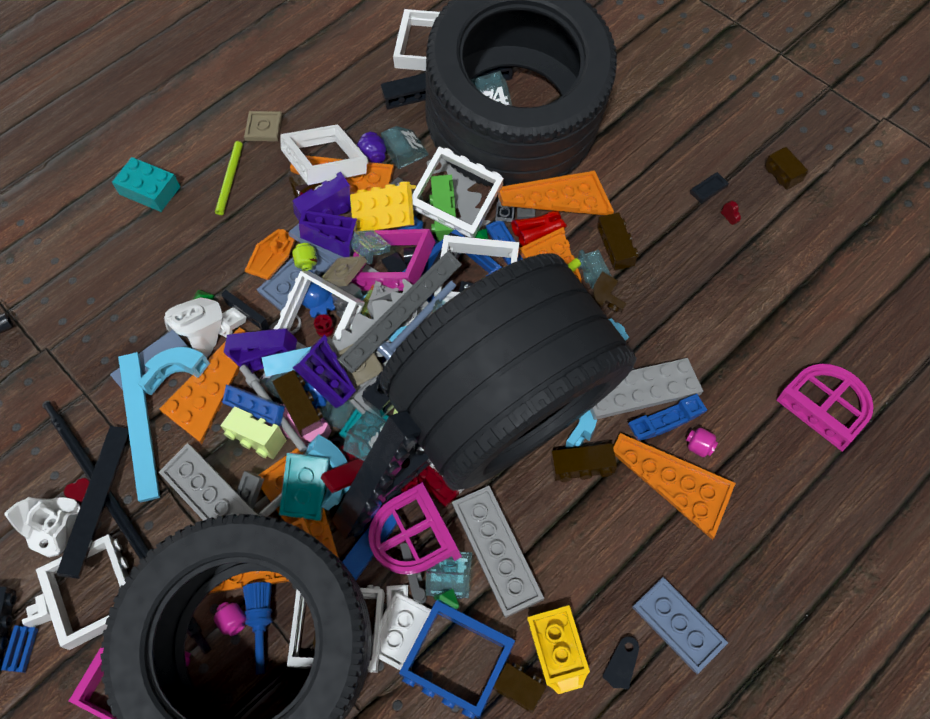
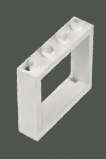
M404 9L393 55L395 68L426 71V57L404 55L411 25L432 27L440 12Z
M338 124L281 134L282 152L308 185L321 183L325 180L331 181L337 177L336 174L340 171L345 178L366 174L367 157ZM337 142L350 159L312 166L299 148Z
M438 147L412 194L413 210L453 230L456 229L469 238H475L503 186L504 178L495 171L490 172L486 170L481 164L470 162L465 156L459 157L448 148ZM441 158L494 184L472 225L419 200Z
M444 235L441 257L449 251L511 258V263L518 261L519 242ZM443 284L435 291L434 297L442 290ZM451 291L440 304L444 305L460 292Z
M300 271L298 278L295 279L292 291L288 294V301L280 313L279 322L274 329L286 328L290 331L312 281L349 302L332 340H341L342 329L351 333L353 319L357 313H361L365 302L310 271ZM297 342L296 350L307 348Z
M108 534L93 541L88 557L107 549L119 586L126 583L124 580L129 575L127 572L129 565L125 557L121 555L120 550H122V546L119 544L118 539H114ZM60 557L36 569L60 647L71 650L102 634L103 630L107 628L105 623L109 615L73 633L54 575L57 573L62 559Z
M368 585L367 588H360L364 599H377L371 661H369L368 672L378 673V654L385 592L378 586ZM298 589L296 590L287 666L293 669H311L314 658L299 657L306 601Z

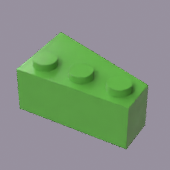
M452 175L431 176L432 195H429L430 205L456 217ZM435 220V224H431L432 235L436 234L437 241H441L444 239V235H448L453 231V229Z

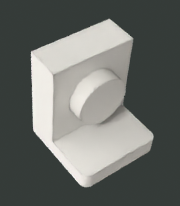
M235 308L222 313L219 334L227 338L228 334H232L233 329L246 322V316Z

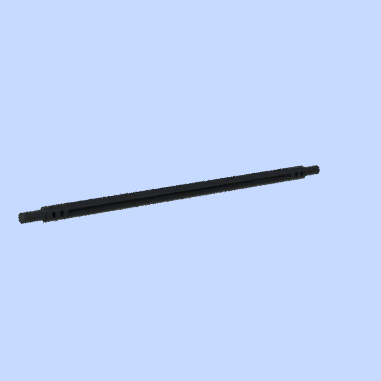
M51 402L45 403L43 406L51 417V423L90 481L95 468L94 464L62 415L57 413ZM110 490L105 506L141 560L147 555L149 548ZM192 616L187 633L190 638H194L202 652L207 654L212 649L202 635L201 627Z

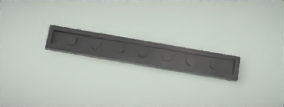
M447 251L337 360L352 374L462 264Z

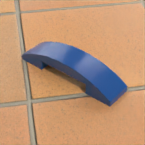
M698 394L680 400L677 405L649 417L645 415L629 422L628 425L638 441L645 440L671 431L702 415L707 409Z

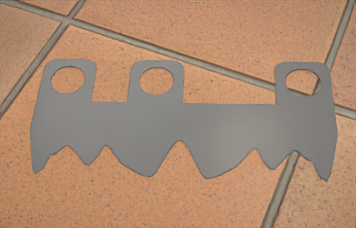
M441 158L439 162L442 166L439 170H434L433 174L447 171L448 175H452L455 209L458 208L461 215L458 219L472 225L480 211L479 208L475 207L480 202L482 194L469 192L467 189L474 185L476 181L470 180L469 177H464L463 173L457 172L456 168L453 169L450 163L448 164L446 160ZM431 160L427 161V167L430 164ZM484 220L480 227L490 223L491 221Z
M403 279V293L391 292L392 302L386 300L373 301L374 319H369L357 313L352 322V332L350 333L342 329L340 341H333L331 338L326 337L332 352L337 353L355 343L413 285L406 279ZM427 300L412 313L414 318L417 316V310L420 307H426L429 304ZM377 350L374 351L377 357L383 356Z

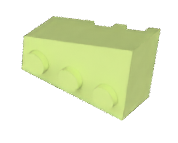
M234 406L220 425L225 431L224 435L231 440L236 438L247 449L252 447L263 458L268 456L274 459L287 441L279 426L273 424L272 427L265 424L266 420L262 418L258 420L252 417L251 413Z

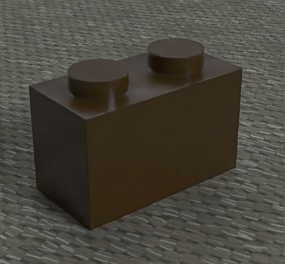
M787 147L770 154L765 164L767 171L786 190L803 182L808 173V169Z
M506 663L493 689L533 714L546 690V686L543 685L544 681L535 675L531 677L523 673L524 668L516 663L512 665Z

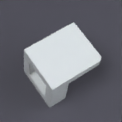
M44 594L35 597L36 604L26 608L28 617L22 620L23 625L36 627L52 620Z

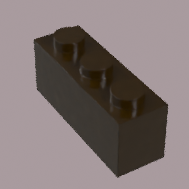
M619 212L598 217L597 229L614 271L635 266L638 251L632 245V236L626 230L625 219L621 218Z
M294 370L272 381L301 437L323 426L320 419L324 417L318 407L314 409L312 405L314 399L310 391L305 392L303 386L306 384L301 375L297 376Z
M612 443L555 450L551 453L555 481L568 482L572 478L585 480L596 475L608 477L615 473L617 468Z

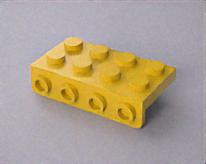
M400 182L399 186L389 184L385 185L383 189L381 187H372L371 191L357 190L356 194H350L352 218H357V234L368 230H386L413 226L412 190L416 189V185H410V182Z

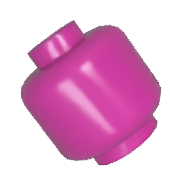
M702 427L696 431L691 430L686 439L689 442L688 450L702 458L707 455L711 456L718 445L716 435Z
M225 602L217 607L214 622L223 635L234 636L245 628L246 616L237 603L229 604Z

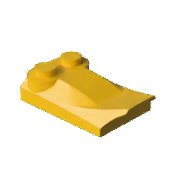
M570 606L527 617L529 630L534 641L546 685L555 690L557 694L582 688L590 670Z

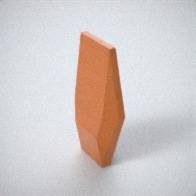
M277 229L256 245L245 268V272L269 280L289 258L296 240L291 238L286 230Z

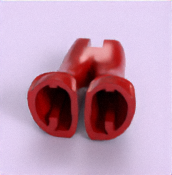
M551 211L538 217L512 220L511 227L514 235L519 237L520 246L523 247L562 227L566 228V223L561 219L559 211Z

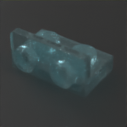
M374 230L356 231L351 241L352 249L359 256H364L368 264H372L373 254L381 255L382 253L390 252L391 245Z
M583 250L579 251L577 258L581 262L579 268H582L584 272L585 282L590 284L591 289H594V284L602 271L610 276L611 274L599 250L587 254Z
M327 401L326 406L321 407L320 411L324 417L323 419L329 425L343 429L356 408L348 401L338 408H335Z

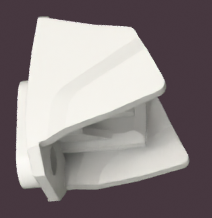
M198 298L170 308L165 313L164 320L169 332L173 329L177 334L187 336L192 349L203 353L208 358L217 344L222 322V311L218 302L206 298Z
M27 497L25 500L19 501L5 512V516L11 525L26 538L30 549L47 557H54L60 555L65 550L80 510V505L70 498L42 499Z

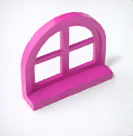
M816 364L807 367L783 390L776 400L842 452L866 426L873 414L872 397L864 383L846 369L830 364ZM815 376H832L843 382L833 392L816 379ZM808 380L830 396L820 407L799 391ZM849 386L856 392L860 400L861 411L840 397ZM835 401L858 417L849 429L826 412Z
M423 482L385 503L371 522L369 529L370 548L379 563L392 572L415 574L425 571L451 556L454 561L462 557ZM417 500L426 520L405 530L396 510ZM393 514L402 533L381 544L383 525L388 517ZM431 527L441 548L420 559L410 538ZM406 540L415 561H398L391 558L385 551Z

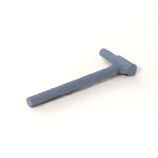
M450 281L391 343L383 342L376 350L389 360L397 347L440 304L456 285Z

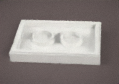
M395 592L382 616L378 658L401 670L431 609ZM404 601L407 602V612H404ZM391 611L392 625H397L398 628L387 630V617ZM404 614L408 616L407 627H401L399 625L404 624Z

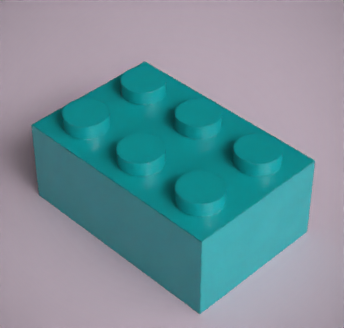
M133 157L130 158L112 181L119 195L159 212L163 211L180 188L174 174Z

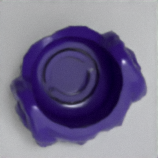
M371 131L363 134L357 143V147L367 157L368 162L382 163L385 160L386 152L383 139L377 133Z

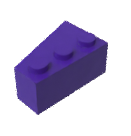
M341 171L331 181L327 182L325 180L322 182V186L316 190L310 189L292 200L294 214L298 221H300L303 210L332 215H340L351 211L350 185Z
M303 210L299 221L300 238L342 257H351L357 235V218Z
M286 328L228 334L224 353L239 367L246 365L252 373L264 368L261 357L296 350L297 339Z
M324 335L315 342L292 368L331 405L338 408L356 390L344 368H341L336 359L335 352H332L327 343L328 339Z

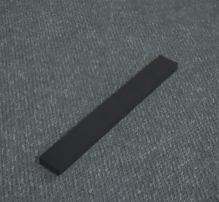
M109 427L58 567V576L76 579L81 577L129 439L128 428Z

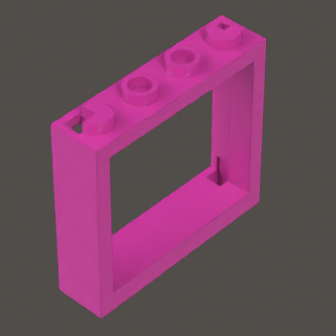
M430 229L365 231L353 257L364 256L368 260L374 246L417 245L406 272H362L363 266L351 282L358 286L361 291H373L376 281L392 289L399 288L398 291H403V279L414 285L420 279L435 244Z
M100 648L69 702L101 719H117V717H113L112 713L89 702L102 679L101 677L104 676V671L101 672L102 660L100 657L104 648ZM185 651L186 666L190 662L189 657L191 655L187 651Z

